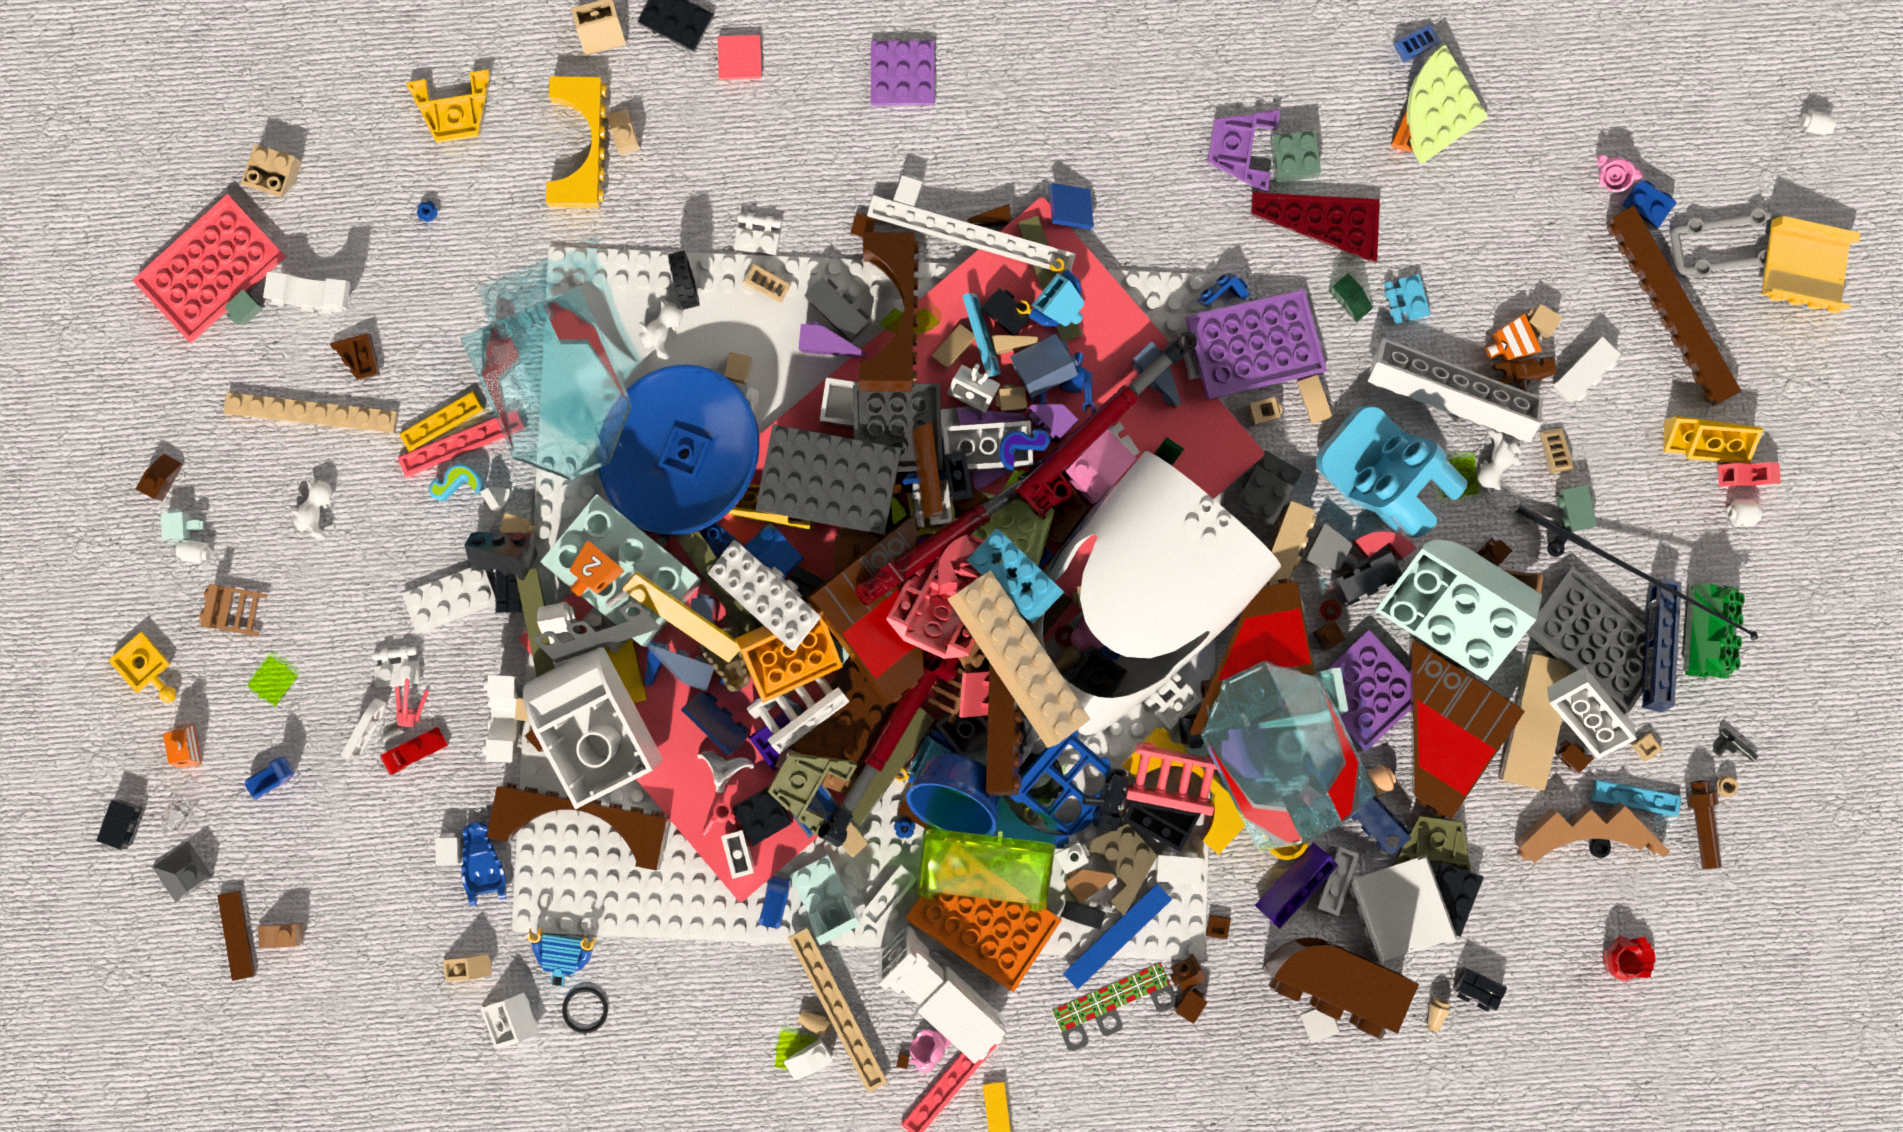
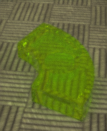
M926 307L918 312H914V314H918V327H913V333H917V335L924 334L940 324V321ZM894 308L880 322V325L893 333H897L904 312Z

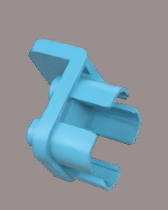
M1368 405L1356 408L1320 448L1316 458L1319 472L1349 502L1375 512L1392 530L1396 531L1400 527L1407 535L1413 538L1425 535L1437 523V517L1416 497L1431 479L1453 500L1458 499L1467 487V480L1446 459V452L1435 441L1404 433L1381 409Z

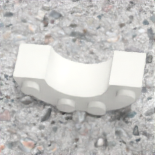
M267 272L263 297L270 299L273 305L284 306L285 303L300 306L301 310L306 312H314V309H320V312L325 314H333V312L343 313L344 310H347L351 283L346 280L326 278V281H316L288 274Z
M567 602L538 608L537 623L542 634L551 632L562 643L575 639L566 629L568 625L579 622V620H575L574 606H569ZM580 625L573 627V631L577 634L581 633ZM549 637L551 645L554 643V639L552 637ZM575 657L570 658V659H567V660H564V661H561V662H558V663H555V662L553 661V664H554V666H555V668H556V667H558V666H560V665H562V664H564V663H566V662H568V661L574 659Z
M488 675L484 681V689L488 690V707L491 708V716L488 718V729L490 731L486 742L484 741L483 754L486 755V761L513 762L518 748L521 720H515L516 700L521 698L520 682L517 676Z

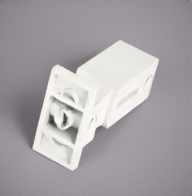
M908 924L879 953V985L885 990L890 986L898 994L903 990L917 1003V1012L973 1063H976L979 1059L983 1060L989 1054V1049L994 1044L998 1045L1004 1039L1006 1032L1003 1016L948 966L942 969L929 957L928 948L915 937V929Z

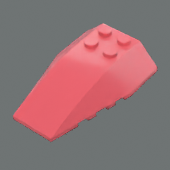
M972 534L968 536L974 552L985 541ZM939 556L916 572L915 576L904 584L886 620L904 641L941 658L969 656L976 641L948 601V598L980 577L981 574L971 564L953 569L958 579L957 589L940 594L937 585L938 566L941 558Z

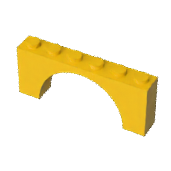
M549 76V98L551 102L567 105L581 113L588 121L592 134L591 149L584 164L576 172L564 179L546 181V204L549 207L600 208V202L604 201V190L601 189V181H604L605 171L604 168H601V161L605 160V147H602V139L606 138V128L602 125L603 118H606V105H603V97H607V85L603 83L601 77Z
M1155 727L1142 741L1152 743L1158 748L1183 753L1188 751L1180 742L1175 744L1170 739L1172 735L1163 727L1161 729ZM1136 749L1121 764L1135 779L1137 778L1142 754L1136 753ZM1150 756L1147 773L1161 767L1163 758ZM1172 760L1171 766L1184 768V763ZM1193 765L1192 772L1203 781L1205 771L1202 769L1203 766ZM1213 774L1209 793L1214 810L1208 829L1201 840L1219 855L1249 821L1244 817L1231 789L1227 786L1223 788L1218 784L1220 779Z

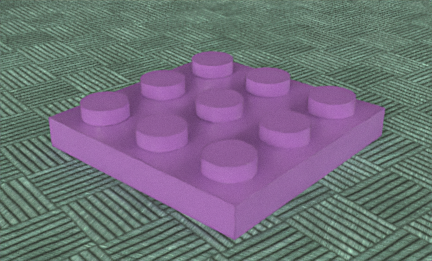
M871 41V106L934 105V41Z

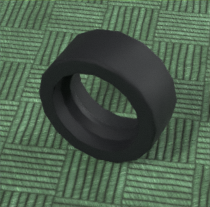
M1066 900L1061 917L1082 925L1101 929L1105 912L1078 902Z

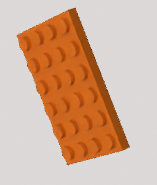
M955 846L952 847L905 917L907 921L1013 993L1062 921L1061 918Z

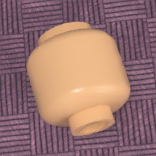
M1378 765L1366 771L1364 774L1365 781H1362L1377 797L1392 791L1394 783H1396L1389 767L1385 768L1383 765Z

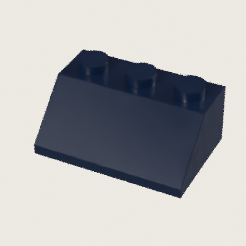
M704 691L699 692L681 711L728 756L733 755L748 739L749 735L747 732L749 729L740 721L736 723L731 718L733 714L725 706L723 708L719 707L716 704L718 699L710 691L707 693Z

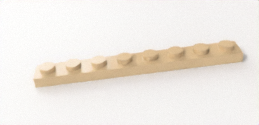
M226 392L224 414L387 433L396 432L398 412L229 392Z
M806 927L788 936L867 1092L869 1093L883 1086L888 1081L809 928Z

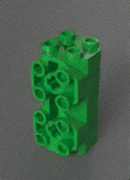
M1714 584L1689 585V598L1741 626L1743 625L1742 608L1745 603V595L1743 592H1739L1737 587L1723 585L1722 588ZM1689 602L1683 664L1685 675L1729 679V674H1732L1734 670H1739L1741 666L1739 652L1742 646L1741 636H1736L1735 630L1737 627Z

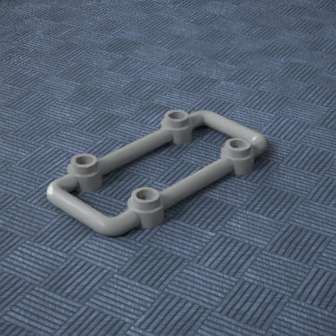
M1756 208L1748 215L1709 221L1692 218L1686 224L1674 226L1670 232V239L1676 270L1682 275L1694 274L1696 277L1702 278L1710 274L1711 271L1750 265L1765 268L1767 250H1762L1753 257L1713 263L1701 259L1694 263L1693 266L1685 267L1679 233L1696 236L1706 229L1745 223L1758 227L1764 224L1766 220L1775 219L1783 215L1778 211L1766 212L1761 208Z

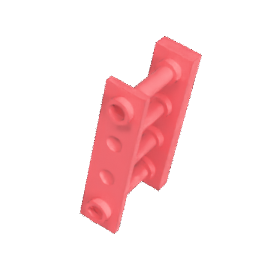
M1149 742L1136 743V753L1142 754L1136 782L1133 785H1128L1126 788V799L1212 816L1214 806L1208 796L1214 770H1221L1214 755L1203 757L1158 748ZM1150 756L1163 758L1158 784L1154 790L1144 786ZM1172 760L1184 763L1179 790L1175 794L1168 793L1165 790ZM1193 765L1206 767L1200 795L1197 798L1188 797L1187 794Z

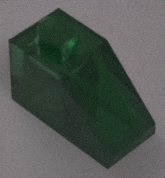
M1349 273L1329 290V293L1356 323L1373 309L1363 288Z

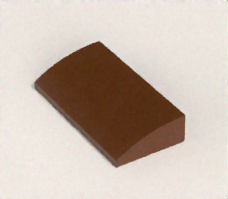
M929 423L911 431L922 518L940 516L943 512L932 423Z

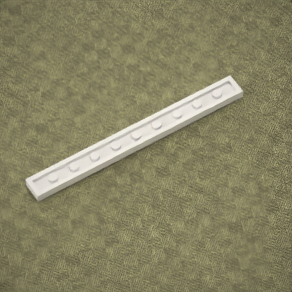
M874 195L867 213L868 217L1049 270V264H1052L1056 269L1059 268L1060 265L1055 260L1059 258L1063 260L1064 268L1071 271L1076 254Z

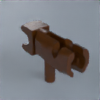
M1553 356L1541 358L1539 361L1540 365L1536 359L1492 365L1493 370H1501L1504 374L1502 379L1496 381L1504 384L1519 382L1520 390L1528 393L1530 380L1540 381L1546 377L1556 375V364Z

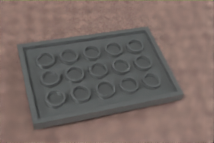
M773 424L755 510L885 535L902 449Z
M1573 566L1570 567L1538 611L1536 621L1526 633L1572 671L1576 672L1586 667L1625 714L1631 711L1642 695L1647 627Z

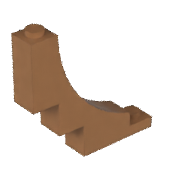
M1620 802L1602 818L1587 805H1584L1568 822L1556 810L1551 808L1514 843L1519 848L1516 852L1525 861L1529 858L1533 863L1562 845L1584 839L1618 841L1638 850L1646 847L1653 855L1658 853L1663 858L1670 852Z

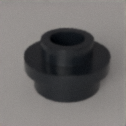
M1592 839L1589 843V851L1596 858H1604L1609 855L1611 844L1608 839ZM1598 843H1601L1603 846L1601 851L1596 849Z

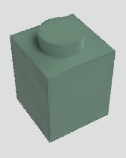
M245 290L240 291L224 306L229 312L226 315L235 324L239 322L244 326L264 309Z

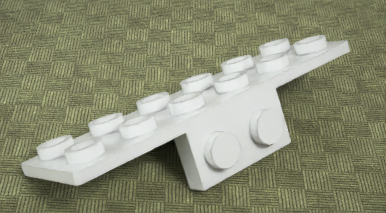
M736 540L731 542L708 572L719 585L793 651L797 649L821 618L814 609L801 599L802 595L797 591L798 586L789 579L785 581L782 578L784 574L776 567L770 569L763 565Z

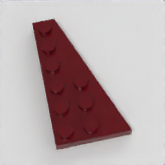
M1252 192L1250 215L1364 260L1377 263L1380 199Z

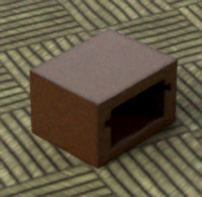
M899 1052L896 1067L907 1069L910 1055Z

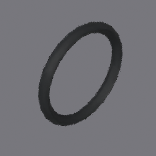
M589 987L573 990L565 998L562 1006V1015L565 1023L569 1028L578 1033L586 1034L598 1030L604 1024L608 1014L607 1002L603 995ZM580 992L595 994L603 1004L604 1011L600 1022L589 1029H581L574 1026L567 1016L569 1000Z

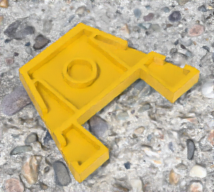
M488 69L469 72L472 94L430 101L428 84L425 79L406 82L437 143L479 137L490 79V71Z

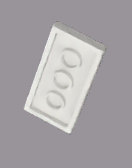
M476 567L468 568L402 593L416 634L495 605V592L487 570Z

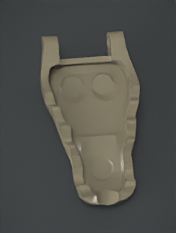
M730 615L723 616L727 627L721 630L733 638L742 636ZM700 643L704 657L722 677L729 691L741 690L749 684V673L740 651L730 662H727Z

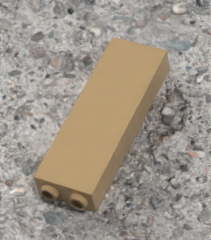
M1536 651L1535 654H1528L1516 702V705L1525 712L1508 736L1498 779L1545 791L1562 722V717L1549 703L1547 687L1569 676L1574 671L1558 658L1552 659L1548 657V653Z

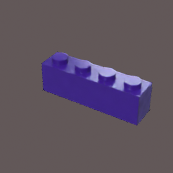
M1313 842L1290 865L1280 879L1276 880L1267 893L1259 899L1255 907L1280 929L1339 865L1329 854Z

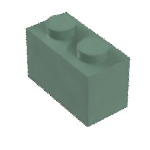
M1588 484L1557 492L1556 503L1562 511L1561 525L1563 528L1576 532L1597 527Z

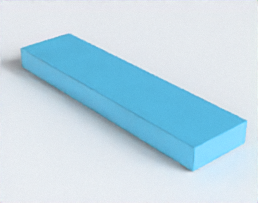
M973 293L964 294L962 297L985 372L987 369L991 371L988 376L990 378L1001 376L978 295Z
M1594 780L1591 801L1616 805L1620 802L1628 808L1679 817L1682 795Z

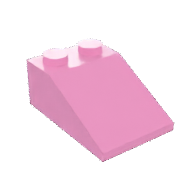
M1107 430L1061 474L1091 504H1094L1116 483L1137 458Z

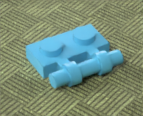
M1420 274L1399 279L1397 281L1399 288L1394 289L1392 281L1384 283L1386 289L1384 292L1386 299L1388 298L1391 307L1389 312L1391 317L1394 318L1395 324L1403 323L1402 314L1407 315L1408 322L1430 316ZM1397 296H1402L1404 307H1399Z

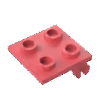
M989 671L963 673L959 717L988 715Z

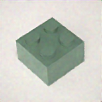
M1316 130L1273 135L1270 140L1275 183L1318 178L1321 173Z

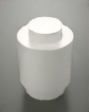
M1814 110L1804 113L1801 118V126H1803L1804 131L1821 135L1831 134L1836 125V118L1832 117L1831 114Z
M186 539L179 541L177 544L176 556L183 561L204 564L206 560L210 559L211 548H209L208 543Z

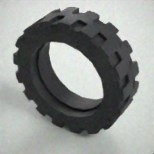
M685 250L668 254L670 271L681 307L685 310L700 306L695 279Z
M1029 753L1022 766L1019 767L1020 776L1041 753ZM1055 759L1052 766L1063 774L1059 761ZM1051 777L1046 784L1038 788L1029 789L1028 793L1040 804H1047L1051 802V799H1056L1059 796L1058 793L1063 791V786ZM1016 802L1019 805L1025 804L1024 802Z

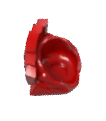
M1620 935L1610 947L1603 950L1605 970L1614 978L1625 983L1634 978H1651L1656 958L1654 949L1651 948L1650 942H1647L1646 936L1628 939Z

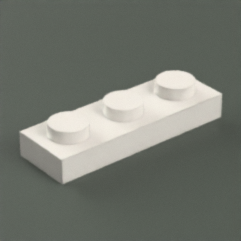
M1337 846L1333 860L1339 866L1325 881L1317 905L1318 909L1339 915L1359 857L1358 853Z
M901 864L859 916L877 929L918 878Z

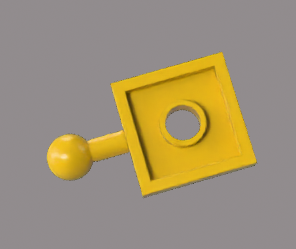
M144 632L136 635L108 660L136 693H139L148 684L152 683L158 689L159 698L162 702L171 703L176 699V690L171 686H166L158 677L171 663ZM139 656L145 660L144 666L140 669L135 665V660Z

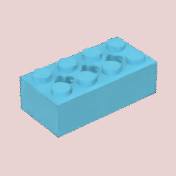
M998 528L967 559L981 575L991 570L1017 610L1033 624L1064 593L1056 583Z

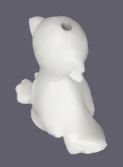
M661 300L659 317L647 326L640 322L643 332L639 333L642 342L646 349L653 346L659 359L669 360L670 358L664 349V343L667 338L668 328L672 327L675 331L676 327L680 326L683 316L681 306Z
M1491 429L1488 431V434L1493 438L1495 444L1491 463L1488 464L1484 460V464H1480L1477 478L1481 486L1501 490L1500 478L1502 472L1512 464L1515 466L1521 465V461L1517 457L1521 455V451L1513 440L1506 442L1501 432Z
M307 481L309 496L298 509L293 506L289 508L295 514L291 520L301 532L309 528L313 537L325 539L326 534L319 528L320 507L323 505V507L327 508V504H330L332 489L324 481Z

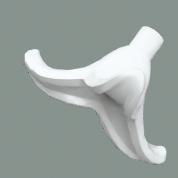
M703 751L697 755L698 759L703 758L708 763L713 773L714 784L718 793L724 792L725 785L738 770L744 767L754 768L750 760L742 757L724 760L721 756L711 751Z

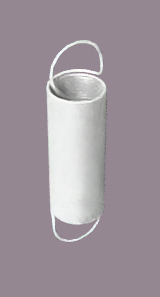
M620 590L605 603L609 608H612L629 594Z
M401 726L382 735V743L405 734L403 727Z
M1093 898L1087 903L1090 904V907L1111 913L1113 907L1112 904Z

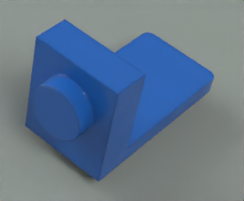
M1227 273L1221 275L1216 280L1217 283L1211 288L1205 289L1200 294L1201 297L1197 302L1207 307L1227 288L1230 289L1236 298L1245 300L1250 294L1246 290L1248 288L1247 284L1241 278Z

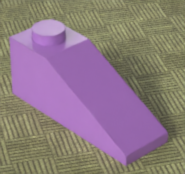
M808 321V324H801L798 347L801 352L866 358L865 352L825 328L820 322Z

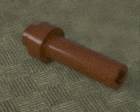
M1710 780L1690 782L1691 792L1686 793L1687 807L1694 809L1702 869L1720 868L1722 863L1714 806L1719 804L1718 792L1711 789Z

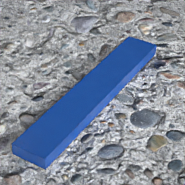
M1156 883L1062 974L1078 990L1172 900L1171 897Z

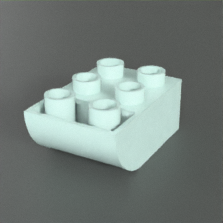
M1431 540L1421 548L1375 611L1487 681L1536 621L1542 594L1460 544L1447 540Z

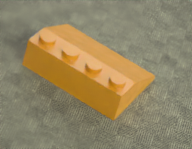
M821 618L795 651L787 647L765 626L735 638L744 663L763 703L843 667L828 627Z

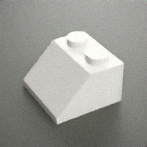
M524 992L480 1008L495 1049L519 1043L539 1034L537 1022L532 1015L529 1000Z

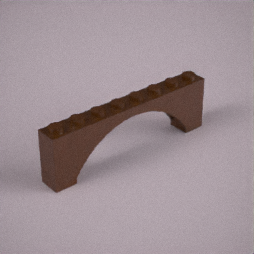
M863 232V262H869L876 266L894 283L903 301L904 315L897 333L886 347L867 361H860V392H912V384H917V371L913 370V365H917V352H913V346H917V333H913V327H918V314H914V309H918V296H914V290H918V277H914V272H919V259H915V254H919V241H915V233Z
M504 782V786L496 787L486 838L507 842L513 841L514 835L522 827L544 814L557 810L582 811L602 819L621 835L636 860L635 867L657 871L661 869L670 818L664 817L665 813L659 811H652V814L643 813L644 809L638 807H631L630 810L622 809L623 805L610 802L609 806L601 805V800L597 799L575 809L568 795L567 798L560 797L559 792L546 790V794L539 793L538 788L525 786V790L519 789L517 784Z

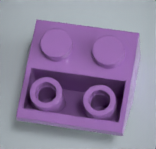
M1063 404L1031 405L1027 413L1029 415L1028 420L1036 427L1040 425L1048 433L1051 442L1055 440L1059 443L1078 422V418Z

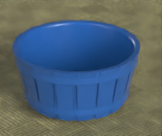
M945 753L936 755L928 761L924 770L912 782L907 791L906 802L918 818L941 832L964 839H983L991 836L996 830L1001 796H993L986 792L987 766L963 755Z

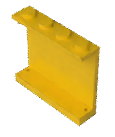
M1786 216L1772 219L1761 295L1769 296V299L1773 301L1788 300L1789 304L1792 305L1807 304L1808 308L1811 309L1826 308L1827 312L1840 313L1841 310L1850 308V305L1842 302L1849 245L1860 240V233Z

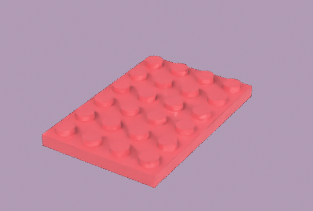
M226 194L132 281L190 343H193L227 312L224 306L242 290L249 292L267 275V272H271L286 256L234 199Z

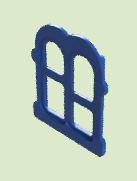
M1077 731L1059 744L1049 748L1046 747L1022 774V786L1019 789V794L1009 795L1018 803L1024 802L1043 818L1045 826L1049 830L1056 829L1058 832L1070 836L1087 828L1092 823L1095 809H1099V806L1082 804L1083 796L1088 795L1084 794L1072 783L1074 777L1087 763L1093 764L1102 772L1105 780L1110 769H1112L1110 761L1106 757H1098L1077 738ZM1068 745H1071L1081 754V758L1067 774L1063 775L1052 766V763ZM1044 772L1048 773L1064 788L1063 792L1048 808H1045L1028 793L1029 789ZM1104 788L1099 793L1090 797H1100V795H1103ZM1069 796H1074L1081 803V813L1074 821L1064 823L1055 816V813Z

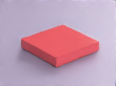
M760 35L718 36L719 80L762 79Z

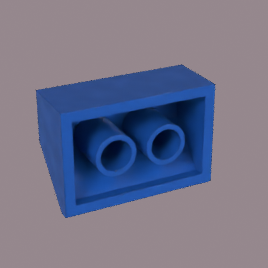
M771 522L743 546L766 567L770 569L776 567L784 574L782 578H785L804 560L803 556Z

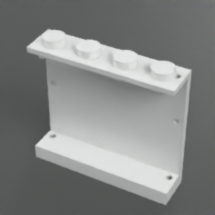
M1427 855L1351 880V885L1349 886L1350 893L1353 898H1357L1359 906H1356L1360 919L1364 918L1366 926L1364 931L1367 939H1372L1374 945L1371 948L1375 960L1379 959L1381 965L1386 960L1446 941L1448 944L1456 942L1457 935Z

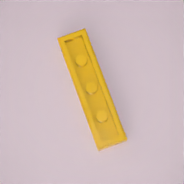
M471 391L402 431L399 435L408 451L411 452L485 409L476 393Z

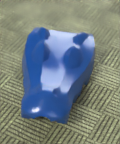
M483 822L471 823L462 829L465 846L463 848L461 878L468 896L469 906L477 905L478 895L498 891L499 900L506 899L507 894L505 871L490 838H486L488 828Z

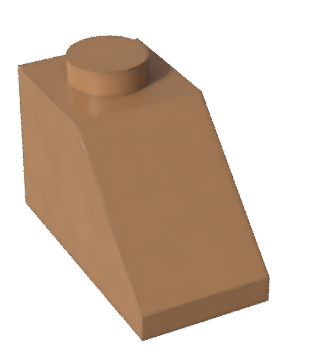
M1081 868L1066 874L1067 879L1064 882L1081 904L1116 877L1111 872Z
M302 922L259 925V948L294 947L303 944Z

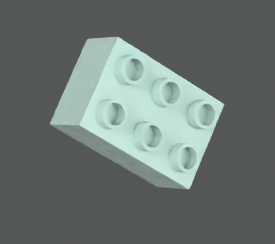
M597 494L540 561L571 587L578 578L569 571L570 567L587 541L595 545L618 564L624 572L600 593L596 594L588 587L581 596L616 625L628 621L619 611L621 607L632 603L640 604L661 627L660 629L633 637L636 642L645 647H648L649 642H653L669 622L630 595L612 608H609L605 602L622 590L623 585L636 571L684 604L703 582L693 571ZM630 607L626 609V613L630 616H637L640 614V609Z

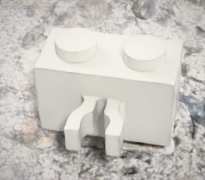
M978 364L974 366L973 370L961 365L953 378L947 394L986 413L1000 384L988 378L990 370L987 369L985 374H980L978 372L980 365Z

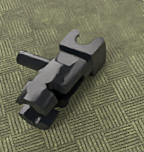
M1110 769L1103 785V795H1100V797L1083 796L1082 798L1083 805L1099 806V809H1095L1092 819L1093 825L1098 830H1102L1106 822L1112 827L1113 831L1118 830L1121 820L1119 813L1126 795L1123 788L1128 787L1131 776H1127V772L1124 770Z

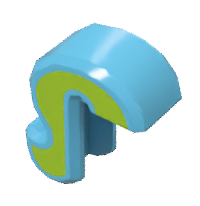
M455 464L445 472L443 482L436 478L430 483L429 493L434 499L446 501L466 482L476 493L482 495L480 492L484 490V480L478 471L470 466Z

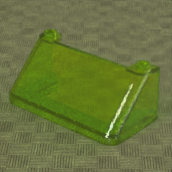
M925 829L923 830L916 894H920V897L925 899H933V896L942 893L1025 903V906L1029 907L1030 911L1042 912V909L1046 910L1055 845L1037 841Z

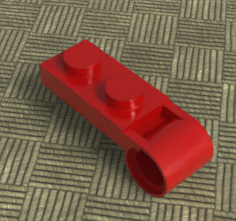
M436 727L380 755V758L390 776L448 747L439 727Z

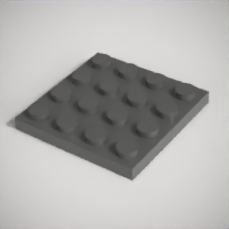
M940 383L912 384V392H860L859 385H853L854 440L901 448L898 472H916L911 431L919 426L932 423L938 471H943Z

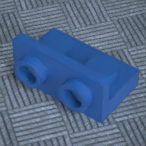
M1640 180L1634 185L1622 206L1626 209L1635 206L1642 219L1659 228L1677 202L1673 200L1670 194L1655 189V185L1651 182Z

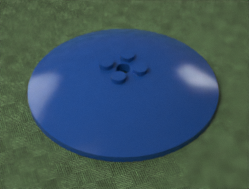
M673 365L657 369L641 377L623 392L625 398L621 394L604 422L597 454L599 476L603 489L614 508L639 528L662 535H684L700 531L727 515L741 500L753 479L760 447L759 429L754 411L744 393L732 381L709 368L697 365ZM688 448L690 451L689 456L686 459H682V451Z

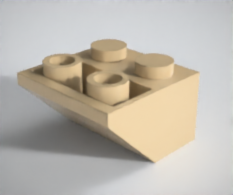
M599 0L571 8L585 56L626 45L614 0Z
M254 144L241 185L283 198L294 185L302 162L295 156Z

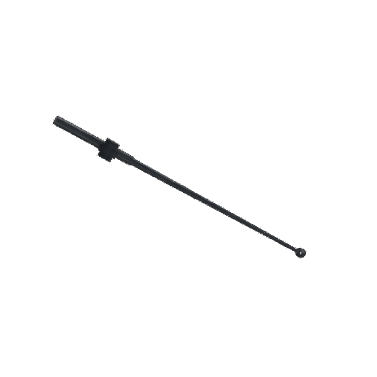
M1522 505L1517 509V513L1557 534L1555 540H1552L1547 546V551L1551 556H1561L1565 552V543L1569 540L1750 634L1751 640L1758 639L1756 631L1744 628L1594 546L1584 538ZM1553 545H1558L1560 551H1554Z

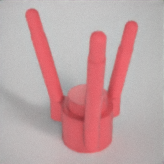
M408 678L405 679L403 708H401L400 686L395 687L396 719H398L397 725L414 727L415 721H420V714L429 690H425L417 711L414 713V709L408 708Z
M720 799L714 807L713 816L702 833L703 836L707 835L716 821L724 823L730 820L736 831L740 830L735 816L731 814L730 806L724 803L723 799Z

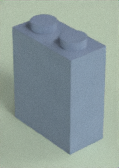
M1057 334L1010 356L1014 370L1031 398L1078 375L1075 368L1078 366L1074 355L1068 354L1069 348L1065 340L1060 341Z

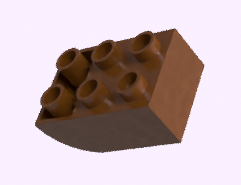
M1312 937L1299 938L1283 944L1271 954L1262 968L1272 977L1268 986L1275 989V992L1296 1002L1300 1001L1303 992L1312 996L1309 1000V1005L1315 1007V1010L1339 1021L1344 1010L1352 1013L1348 1021L1349 1023L1355 1025L1357 1029L1381 1039L1385 1028L1398 1034L1419 986L1418 983L1398 972L1324 939Z

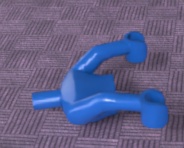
M1076 352L1075 359L1078 366L1075 368L1078 375L1061 383L1060 389L1076 394H1082L1084 389L1085 403L1082 406V410L1087 413L1088 408L1092 406L1091 413L1093 414L1098 410V407L1092 400L1093 375L1090 370L1081 367L1084 354ZM1047 391L1031 398L1032 402L1036 403L1037 398L1041 396L1040 404H1046L1047 398L1045 394Z

